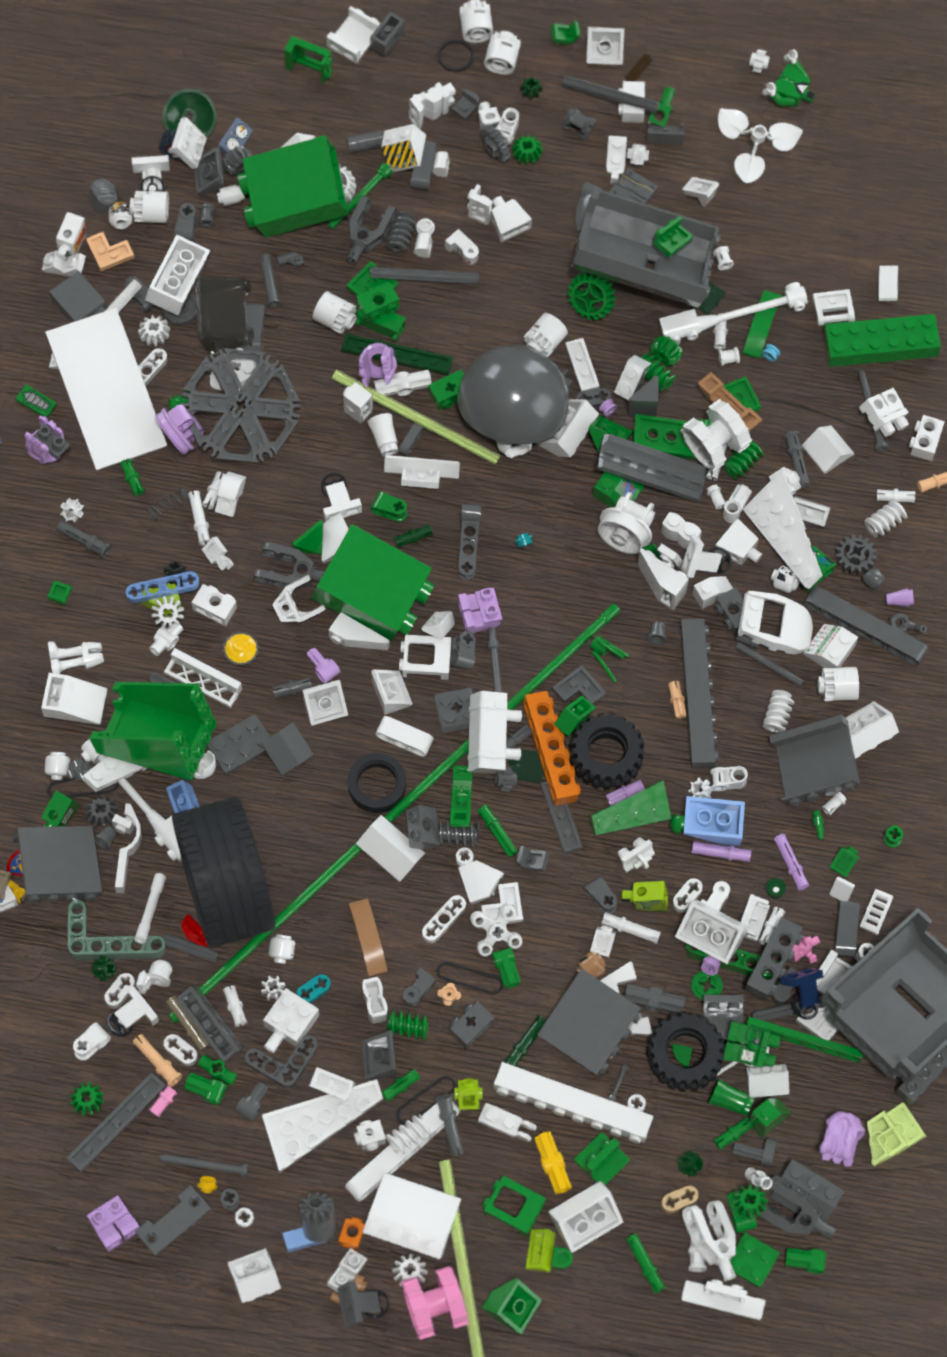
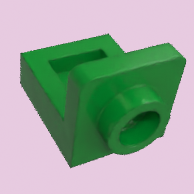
M573 21L570 26L554 23L551 26L553 42L572 45L580 37L578 21Z

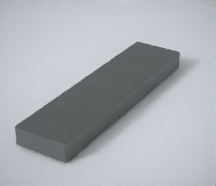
M547 781L540 783L564 855L583 850L568 803L554 806Z

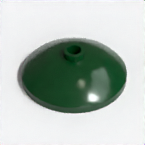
M182 89L171 95L164 105L162 114L166 130H175L177 132L180 119L185 118L187 113H191L193 118L190 121L207 138L214 130L217 121V111L210 97L197 89Z

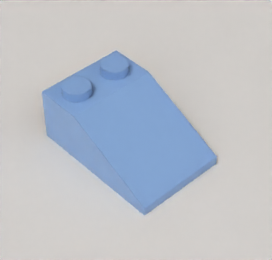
M687 796L683 834L722 845L740 846L743 835L745 802Z

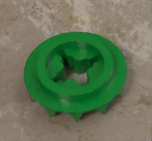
M700 971L692 979L691 990L695 997L702 1001L704 995H720L722 992L723 982L718 974L707 975ZM708 979H710L709 983L713 988H709L705 993L702 984H706Z

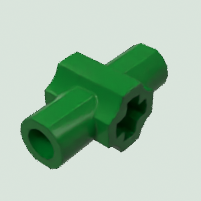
M205 1054L197 1064L210 1073L211 1079L221 1080L229 1086H232L238 1075L225 1067V1062L220 1059L214 1061ZM221 1068V1072L217 1071L214 1073V1069L218 1070Z

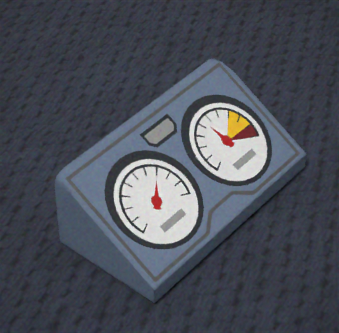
M236 118L219 143L220 152L226 154L230 150L235 149V147L244 146L253 129L241 119Z

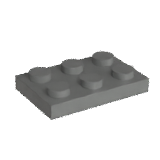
M256 714L212 738L207 747L215 755L217 763L227 776L266 753L261 743L268 739L270 735Z

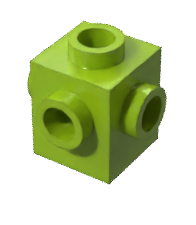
M470 1078L458 1080V1088H454V1100H458L459 1110L479 1109V1099H483L482 1087H478V1080Z

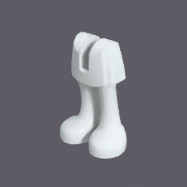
M48 642L52 673L60 674L65 669L85 665L86 669H89L104 662L103 654L100 653L102 651L101 643L83 642L81 646L61 649L57 647L55 642ZM81 655H82V657H79V658H75V659H71V660H65V661H59V659H62V658L73 657V656H81Z

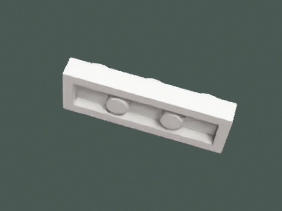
M584 339L566 342L565 347L580 391L598 389L600 386Z
M661 543L658 551L661 554L662 560L668 562L672 568L674 566L680 568L683 563L680 556Z

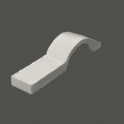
M131 804L125 805L124 814L126 819L133 822L137 830L136 837L131 844L120 849L115 883L116 893L123 894L125 892L129 856L136 852L142 840L140 823Z

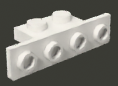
M385 456L384 472L402 474L401 486L439 489L440 477L459 479L460 462Z
M686 1280L682 1295V1301L756 1320H761L765 1300L746 1296L747 1291L743 1290V1287L738 1285L726 1286L719 1280L707 1281L706 1285Z

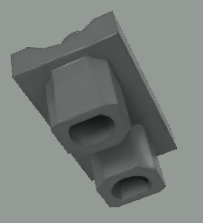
M43 425L33 435L42 444L47 445L49 454L57 460L70 447V444L65 439L56 435L46 425Z

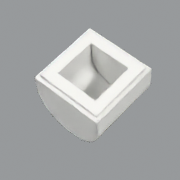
M437 152L435 154L432 167L433 174L447 177L450 164L447 152Z
M422 232L417 235L414 253L417 256L430 257L433 243L430 233Z

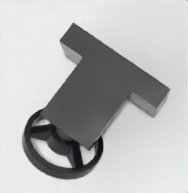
M348 1282L337 1288L345 1328H352L362 1323V1313L369 1318L376 1319L384 1316L389 1309V1299L381 1290L373 1289L368 1292H357L356 1282ZM380 1294H382L387 1300V1307L385 1311H383V1309L380 1307ZM380 1312L381 1314L373 1316L368 1313Z

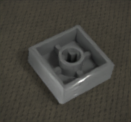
M471 687L434 695V702L443 734L469 728L470 695L473 694ZM454 708L460 709V712L456 713Z

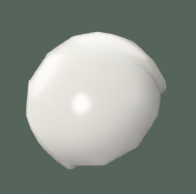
M208 750L204 753L194 778H208L216 770L215 755Z

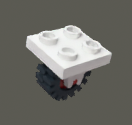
M185 117L180 119L177 132L175 130L163 132L159 149L161 153L168 155L169 158L172 159L173 157L175 160L179 158L191 169L198 168L207 138Z

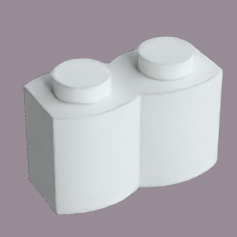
M669 512L662 522L661 533L666 538L677 541L685 549L688 547L691 535L701 537V530L697 525L685 522L676 513Z
M374 977L363 980V997L367 1003L369 1020L372 1024L387 1021V1003L383 997V987L380 979Z

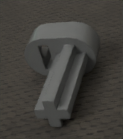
M767 1138L764 1150L735 1142L733 1154L761 1161V1165L771 1167L778 1140Z

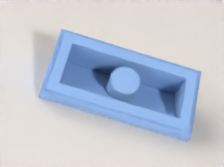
M302 1228L283 1233L288 1253L327 1242H312L304 1236Z

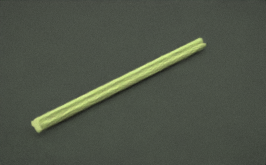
M337 370L332 376L333 380L342 385L344 384V386L346 385V387L352 386L355 383V380L347 377L348 375L346 374L343 375V373L337 372ZM362 382L359 384L373 395L374 402L376 401L380 405L391 408L393 412L395 411V413L397 412V414L399 413V415L401 414V416L403 415V417L411 419V421L428 430L434 431V433L436 432V434L438 433L442 437L444 436L450 442L458 444V446L473 454L475 453V455L477 454V456L479 455V457L481 456V458L483 457V459L485 458V460L487 459V461L489 460V462L495 465L500 457L499 455L497 456V453L494 455L495 452L493 453L489 449L486 450L480 447L481 445L479 444L476 445V443L474 444V442L466 440V437L464 439V436L462 437V435L460 436L456 432L449 431L450 429L446 428V426L443 428V426L441 427V425L433 423V420L431 422V419L429 420V418L427 419V417L419 415V412L416 414L417 411L415 412V410L413 411L409 407L406 408L400 405L401 403L397 401L394 402V400L392 401V399L384 397V394L382 396V393L380 394V392L378 393V391L376 392V390L374 391L370 387H364Z
M451 1160L440 1161L439 1166L444 1193L455 1196L457 1194H454L456 1192L453 1191L456 1189L452 1187L455 1184H452L454 1180H451L454 1177L450 1175L453 1173L450 1172L452 1167H449L452 1166L449 1165ZM456 1213L451 1236L461 1294L468 1316L469 1324H467L471 1353L472 1357H484L482 1356L484 1353H481L483 1348H480L482 1343H479L481 1338H479L478 1334L481 1333H478L480 1330H477L480 1329L477 1328L479 1323H476L478 1318H475L477 1313H474L477 1310L473 1308L476 1305H473L475 1300L472 1299L475 1298H472L474 1295H471L474 1293H471L473 1288H470L472 1287L470 1285L472 1283H469L471 1278H468L470 1273H467L469 1268H466L469 1267L466 1266L468 1261H465L468 1258L464 1256L467 1253H464L466 1248L463 1247L466 1246H463L465 1243H462L465 1241H462L464 1238L461 1237L464 1236H461L463 1231H460L462 1226H459L461 1221H458L461 1219H458L460 1214Z

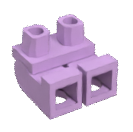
M494 588L482 589L470 595H466V593L458 595V605L466 631L476 633L500 625L502 616Z
M118 1195L87 1215L107 1252L123 1243L122 1237L113 1224H115L125 1241L136 1235L135 1231L140 1228Z

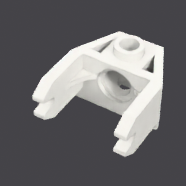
M309 575L286 585L272 605L281 622H301L325 610L324 605H321L308 612H301L291 596L296 587L310 581ZM288 605L289 609L284 610L282 606Z

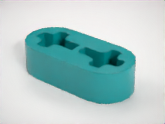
M320 974L302 985L297 990V995L302 997L303 991L308 993L312 990L309 993V999L302 998L311 1004L330 990L331 981L328 976ZM320 980H321V982H325V981H326V983H325V986H326V987H325V988H323L322 986H320V987H318L317 989H315V988L319 985V984H318V981H320Z

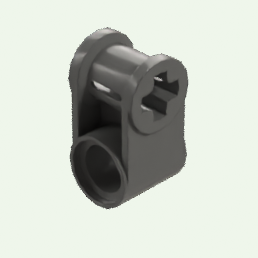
M186 203L180 207L174 238L176 235L193 241L197 215L196 209L192 204Z
M464 631L460 636H455L452 639L450 664L452 666L471 670L474 666L476 640L472 632Z
M601 876L584 887L587 896L603 914L605 912L609 914L616 912L617 898Z

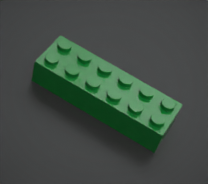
M935 314L825 324L823 332L828 367L938 357L941 348Z

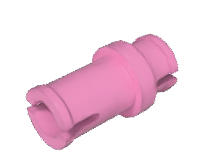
M166 1086L165 1090L159 1093V1098L149 1109L157 1117H160L169 1103L172 1104L174 1096L177 1095V1092L169 1086Z

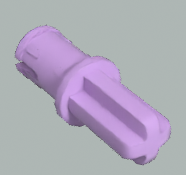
M639 779L627 786L622 785L620 789L607 794V802L611 805L643 789L644 786Z

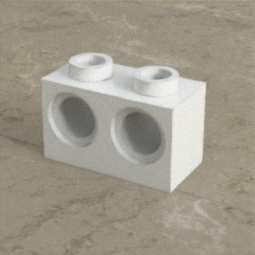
M923 415L921 421L917 420L914 430L917 432L916 437L912 436L909 445L912 448L911 455L932 461L945 421ZM924 428H930L932 431H926ZM919 444H925L927 447H921Z

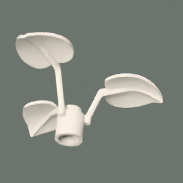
M721 108L718 115V125L725 137L736 139L740 133L742 135L751 133V140L755 143L751 155L748 153L740 154L734 163V169L744 183L756 181L764 171V159L755 156L758 144L764 142L765 137L769 141L773 140L772 143L775 149L785 152L791 150L796 145L803 132L797 126L787 123H776L770 127L769 132L762 125H757L754 128H750V130L744 131L748 127V118L741 111Z

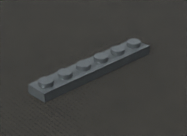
M151 1072L67 1157V1160L82 1173L159 1096V1093L165 1090L166 1085Z

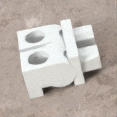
M894 388L867 399L859 407L862 413H867L869 421L874 425L873 429L875 432L881 430L885 437L896 431L892 424L896 426L898 431L905 429L909 425L905 418L908 411L904 408Z

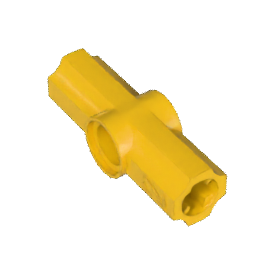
M551 1132L539 1134L534 1140L541 1155L540 1160L543 1170L550 1179L555 1195L565 1193L572 1187L565 1171L563 1157L560 1151L558 1152Z

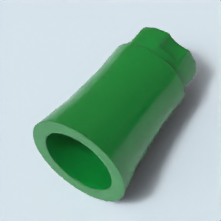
M718 1079L708 1104L747 1116L754 1098Z

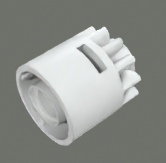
M470 0L467 3H463L464 7H460L463 39L470 43L489 40L493 34L489 4H486V1L481 2L480 0Z
M507 31L495 32V34L491 35L484 65L488 70L502 75H507L514 71L520 48V40L517 39V36Z
M136 191L135 198L130 199V213L134 214V221L167 224L169 214L168 192Z
M327 291L322 295L314 309L313 320L343 334L347 329L350 330L356 321L357 315L354 314L356 306Z
M543 313L525 334L523 341L528 343L526 346L536 349L549 357L568 334V331L558 318L549 313Z
M857 667L823 668L822 676H818L817 679L818 693L823 695V700H858L859 677Z

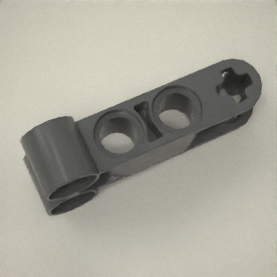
M462 503L458 573L463 580H471L475 576L478 533L481 522V505ZM472 530L475 534L469 537L465 535V532ZM466 548H470L473 550V553L466 555L463 551ZM465 567H469L468 573L465 572Z

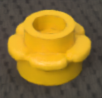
M203 1176L200 1178V1183L197 1186L201 1188L203 1193H212L213 1190L217 1189L216 1179L210 1176Z

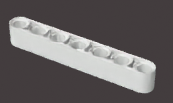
M452 1101L453 1109L456 1110V1113L458 1115L461 1110H459V1107ZM438 1103L422 1116L428 1124L432 1135H428L425 1132V1140L417 1137L418 1145L410 1142L412 1149L404 1146L405 1154L397 1151L396 1154L389 1145L345 1185V1188L358 1202L366 1198L380 1185L384 1173H394L445 1127L444 1122L439 1118Z

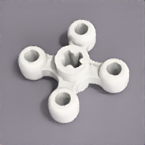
M503 904L497 919L489 920L481 911H475L471 914L470 921L472 925L486 930V937L477 944V951L481 956H489L493 951V945L496 941L504 940L512 949H517L522 945V937L518 933L509 932L506 929L507 922L516 915V909L512 904ZM496 927H499L498 930H497L498 932H497V933H494L495 928H496Z

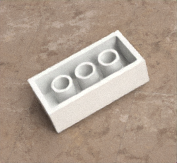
M176 235L148 289L145 300L179 316L206 263L210 250Z

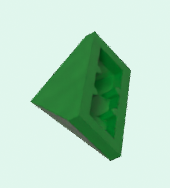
M319 520L292 543V548L300 550L303 554H322L323 522Z

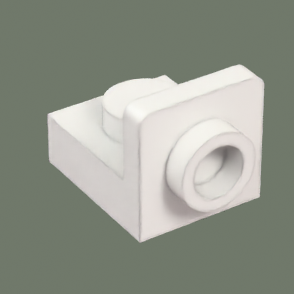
M602 925L596 928L590 952H595L596 954L599 952L600 955L609 957L616 932L612 931V927Z

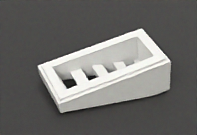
M875 889L860 928L878 935L893 896ZM875 905V906H878V907H880V908H883L884 910L881 911V910L876 909V908H874V907H872V906ZM869 913H874L878 916H881V918L879 919L877 917L869 915ZM868 919L870 921L878 923V925L875 926L870 923H867L866 921Z

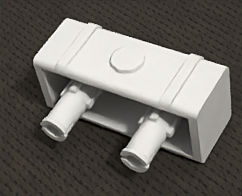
M479 691L470 695L468 772L495 774L496 772L505 771L506 759L518 761L521 758L520 748H506L507 721L521 722L522 712L521 710H507V693Z

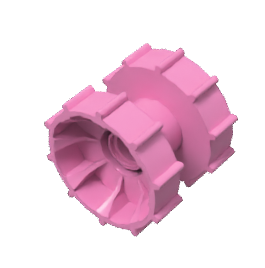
M450 1266L435 1270L439 1287L426 1292L422 1291L416 1277L401 1282L413 1326L420 1340L435 1335L431 1318L447 1313L454 1329L469 1324L463 1297Z

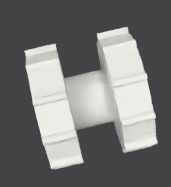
M721 399L710 405L709 410L706 411L711 425L706 427L702 421L700 422L692 418L680 430L685 443L694 454V457L705 468L712 470V472L724 465V461L727 460L722 450L723 445L727 444L730 449L740 453L750 446L749 443L753 441L748 427H746L740 415L737 414L728 402L725 403Z

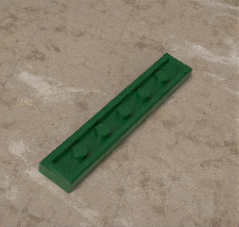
M345 333L341 348L343 353L360 356L368 345L382 343L393 348L397 365L424 371L428 370L429 372L446 376L450 374L453 357ZM375 354L372 356V359L381 361L382 354Z

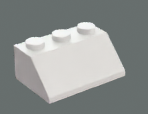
M569 399L567 418L561 430L554 436L535 444L558 457H571L576 452L580 442L585 438L589 426L595 421L599 413L587 400Z
M874 701L846 717L855 759L899 733L893 714Z
M695 900L691 902L675 937L728 964L740 946L749 926Z
M601 1181L548 1211L556 1229L571 1253L623 1223L611 1192Z

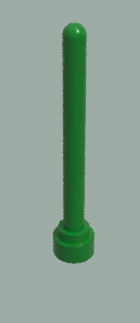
M382 163L377 168V174L347 204L348 213L358 204L362 195L366 196L382 179L389 178L392 175L393 170L386 163ZM347 215L332 219L328 224L329 228L334 229Z

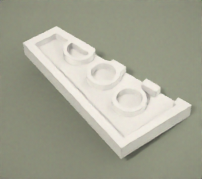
M107 756L85 773L82 780L97 792L117 783L118 780L124 777L128 778L133 776V773L140 770L144 771L148 768Z

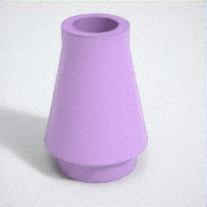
M906 588L886 594L887 605L906 607L914 605L913 589L908 590Z

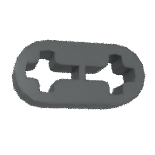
M605 388L582 391L577 394L576 399L585 398L595 409L599 408L606 400L611 399V393ZM600 395H603L605 397V400L599 398Z
M417 423L413 424L399 448L400 454L406 457L410 455L420 439L424 427Z

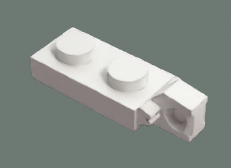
M609 136L606 171L611 173V183L616 184L619 174L624 172L627 137Z

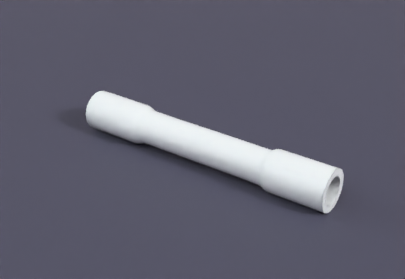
M157 873L154 876L146 908L135 936L137 943H146L156 905L166 880V876Z

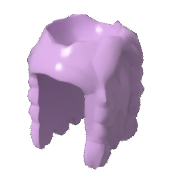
M382 343L368 345L361 353L358 361L359 376L362 377L364 387H368L370 377L385 378L386 384L390 383L397 368L393 348ZM382 354L381 364L383 366H375L371 361L372 356Z
M45 416L38 417L41 427L43 425L48 426L52 432L64 439L63 431L60 427L56 426L54 421L48 422ZM28 432L25 433V446L30 457L38 460L43 465L57 460L49 454L47 445L42 444L37 438L33 437L36 432L32 435Z
M843 1111L837 1112L825 1121L827 1130L824 1140L820 1145V1152L823 1154L822 1160L829 1161L833 1158V1162L836 1165L843 1161L844 1167H851L858 1144L857 1141L864 1136L865 1129L860 1119L853 1114Z

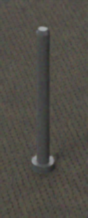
M859 370L858 376L866 401L872 395L865 371ZM874 430L877 441L875 445L876 451H886L889 448L888 442L884 441L881 430L876 432Z

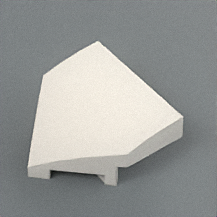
M479 861L458 867L471 904L487 899L491 895L494 896L498 882L504 875L503 872Z

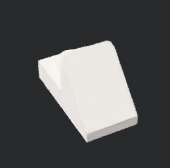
M692 177L682 191L685 195L697 197L702 206L705 207L714 197L719 184L715 181Z

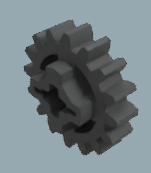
M491 124L482 128L480 133L482 134L483 147L490 155L500 162L510 158L511 153L509 151L511 150L507 146L509 142L500 130H496Z
M852 534L851 539L846 536L844 542H839V547L836 548L837 554L835 559L840 560L838 566H844V572L849 569L851 575L854 571H857V574L860 575L861 570L866 573L868 567L873 568V562H876L877 558L875 556L877 549H873L874 543H868V537L863 540L861 534L858 538Z

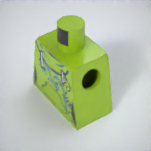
M664 881L635 882L633 890H623L622 901L633 902L636 910L668 912V891Z

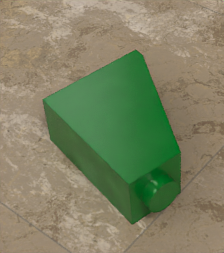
M779 1098L767 1099L752 1112L749 1122H751L753 1130L762 1139L788 1118L792 1112Z

